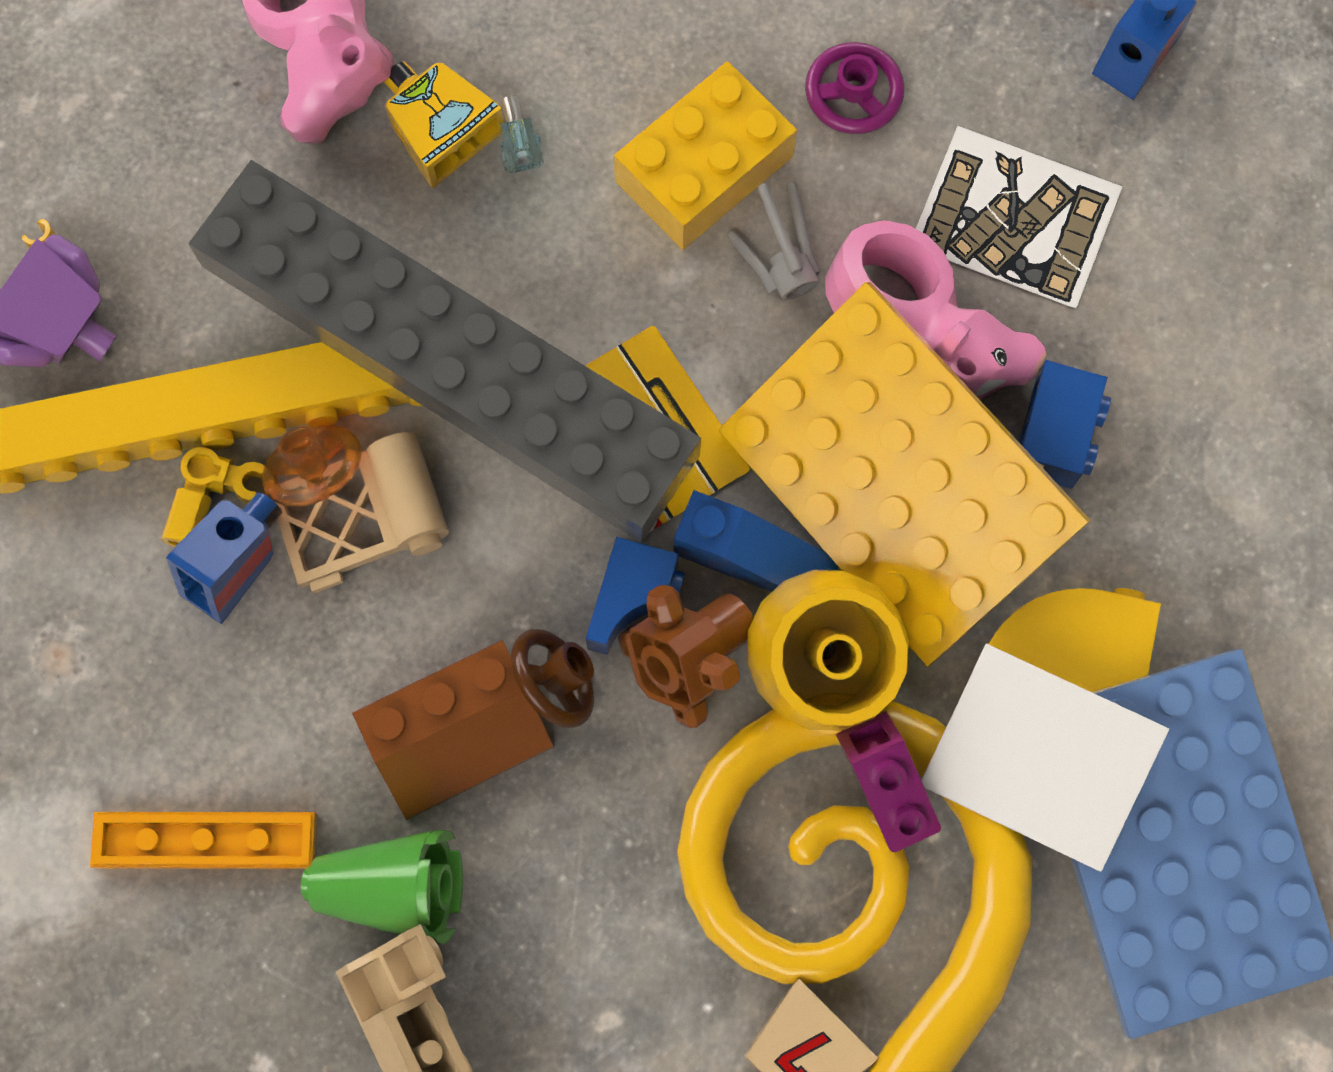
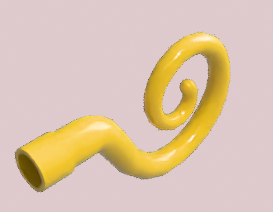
M828 692L806 698V700L814 704L838 705L854 698L856 694ZM892 701L880 713L887 711L905 741L919 776L923 778L946 727L931 716ZM772 709L740 729L706 763L686 802L676 853L685 898L710 941L743 969L778 983L794 984L800 979L804 984H824L860 969L888 942L906 907L910 865L904 849L897 852L889 850L873 812L869 808L832 805L805 818L790 836L788 844L791 859L799 865H812L820 859L826 847L837 840H853L868 851L873 866L872 891L860 915L844 931L820 942L793 943L768 932L741 911L727 883L723 857L729 828L747 791L770 769L799 753L833 745L840 746L836 734L841 731L810 730L780 716ZM943 796L941 797L961 823L974 861L970 910L946 966L888 1039L878 1054V1059L870 1066L867 1072H953L1001 1004L1031 928L1033 858L1024 835Z

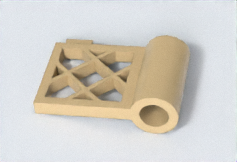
M401 432L385 436L369 445L366 451L267 488L270 498L282 510V514L277 521L297 584L302 588L310 586L313 593H318L344 583L342 573L396 552L410 550L413 556H420L436 551L442 547L441 540L449 534L417 435L413 432ZM361 470L365 486L356 504L333 495L343 475ZM326 482L323 490L315 487ZM304 490L319 496L306 523L291 517L285 499ZM369 500L371 501L374 513L365 509ZM329 501L352 511L339 538L316 528ZM361 516L378 522L384 542L365 549L348 543ZM294 525L303 529L299 538L297 537ZM314 534L334 543L335 546L326 564L308 570L303 553L312 535ZM345 549L353 552L341 558Z

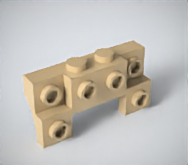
M421 924L401 933L373 951L350 962L336 971V974L382 1072H473L468 1059L462 1053L449 1026L447 1015L431 988L432 985L446 978L442 969L443 957L440 948L432 937L426 936Z

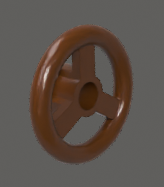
M531 629L520 634L512 648L511 662L515 679L526 700L543 718L557 726L575 728L584 724L591 716L594 707V691L591 679L594 676V667L589 655L578 644L574 642L566 643L555 634L546 630ZM534 645L548 649L547 662L541 666L528 663V652ZM536 684L543 685L550 693L555 694L565 710L551 703ZM576 689L578 693V699L573 693V691Z

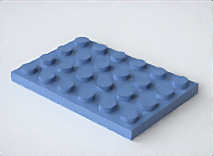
M1233 649L1092 692L1169 728L1168 734L1102 872L1071 858L1124 1035L1134 1039L1333 976V941L1243 649Z

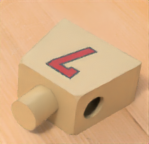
M800 979L789 987L744 1055L758 1072H863L878 1059Z

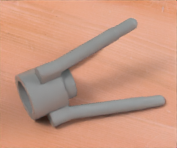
M793 181L787 184V191L800 251L798 247L792 246L767 184L762 183L758 189L782 251L770 259L772 264L770 271L735 230H730L727 236L762 279L768 294L770 295L778 291L782 300H791L814 289L819 284L817 275L820 274V271L813 258L796 183Z

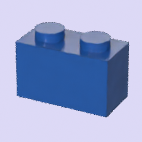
M1046 360L1035 380L1019 443L1038 463L1044 465L1043 469L1059 486L1072 489L1082 474L1088 476L1091 474L1097 458L1099 446L1092 444L1091 440L1095 426L1102 428L1109 411L1111 397L1103 395L1108 377Z

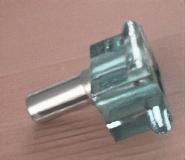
M511 96L516 120L513 121L508 98L505 97L501 101L506 123L501 124L503 135L501 152L504 169L508 173H516L539 168L544 163L541 138L539 135L534 134L531 118H522L519 101L516 96Z

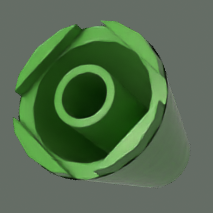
M432 830L315 857L310 867L305 868L301 879V893L304 900L309 901V905L314 912L400 935L421 924L426 936L432 937L437 944H446L452 938L456 929L446 928L449 914H460L462 905L463 866L460 850H450L447 841L455 839L453 832Z

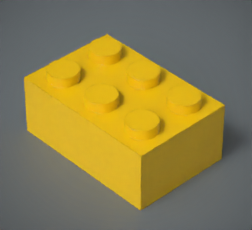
M726 61L614 154L615 182L684 250L794 156L797 129L730 62Z

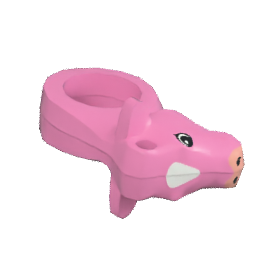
M883 220L864 224L852 230L842 243L825 276L826 297L833 313L864 282H871L979 400L1006 386L1026 385L1038 375L1047 355L1045 346L1036 336L1030 333L1014 332L985 310L958 308L953 269L943 250L928 235L910 225ZM877 265L887 267L900 274L912 285L919 300L907 301L897 299L881 291L868 278L863 266Z

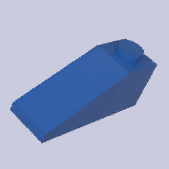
M695 490L692 492L674 537L673 552L678 553L679 557L770 592L775 590L783 581L811 570L837 571L839 567L826 552L743 508Z

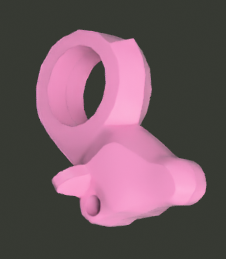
M241 0L248 23L256 34L276 47L288 50L289 93L281 111L280 121L281 126L297 142L313 145L322 143L338 119L363 107L375 86L390 77L391 67L394 66L393 55L383 44L370 35L365 20V0H307L306 3L298 8L287 12H282L280 0Z

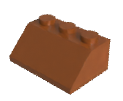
M503 640L352 713L377 768L406 820L554 748L538 712L529 704L517 684L512 669L511 656Z

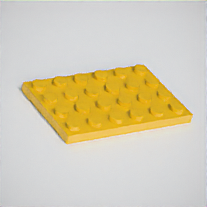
M864 282L718 429L842 571L851 573L876 585L899 611L908 635L909 647L927 667L936 662L1091 522L1089 517L871 282Z

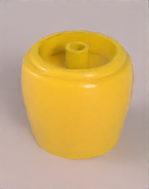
M811 570L783 581L760 603L748 629L746 663L757 692L780 716L810 730L843 731L874 719L896 698L908 671L909 638L898 609L876 585L846 571ZM830 643L831 649L829 653L823 656L825 647ZM828 692L856 694L855 697L838 705L814 704L806 700V698Z

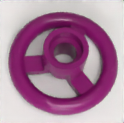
M846 42L828 48L814 60L806 76L805 92L812 112L826 126L842 133L865 134L882 128L897 114L904 99V80L896 62L880 48L867 43ZM843 59L838 67L836 82L820 84L825 70L834 62ZM876 65L883 70L890 86L889 97L884 106L873 95L878 78V68ZM859 81L862 83V86H853L849 82ZM843 98L850 103H858L869 117L862 119L842 117L833 112L824 101Z

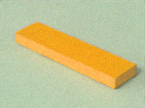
M94 812L90 868L305 869L311 866L312 861L316 857L318 814L315 812Z

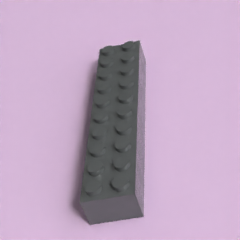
M253 160L249 161L188 243L204 269L641 543L700 456L701 437Z

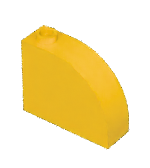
M1087 588L1051 592L1026 603L1003 622L987 644L1085 690L1095 692L1148 675L1161 603L1146 600V594L1129 588H1116L1113 592Z

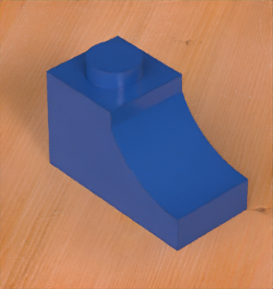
M616 537L586 635L588 650L608 655L619 633L634 620L648 615L647 596L648 592L655 587L667 585L673 587L679 595L681 594L686 573L677 570L678 553Z

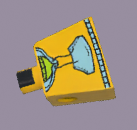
M401 61L391 67L390 77L384 81L395 94L385 104L390 124L432 189L505 131L502 108L444 63H435L421 75H418L405 61Z

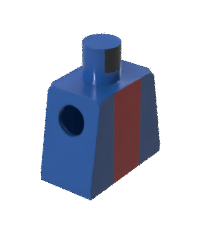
M1134 0L1114 28L1092 74L1134 100L1184 32L1196 6V0ZM1130 44L1135 45L1140 50L1142 59L1134 60L1126 56Z
M260 492L256 493L243 510L229 500L224 499L220 501L166 557L179 595L222 624L271 560L273 550L268 529L282 514L281 508L271 498Z

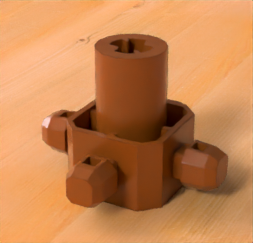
M659 585L648 592L647 610L649 617L621 632L618 637L619 645L623 655L630 658L636 682L649 699L672 707L676 720L681 725L688 728H697L707 719L708 707L706 698L717 690H728L739 682L738 665L727 656L747 643L748 629L753 620V615L740 598L724 593L695 612L683 607L680 595L673 587Z

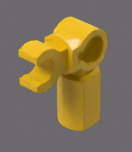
M197 447L189 450L183 456L180 465L185 485L184 488H177L161 540L170 546L176 547L208 514L212 502L208 493L216 492L225 495L227 491H231L236 494L240 501L248 504L257 492L245 489L246 481L252 477L268 480L270 475L268 468L257 462H247L241 466H236L233 460L217 456L213 450L206 447Z

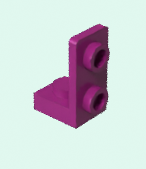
M887 711L878 714L872 720L836 734L891 852L900 851L940 832L941 825L905 741Z

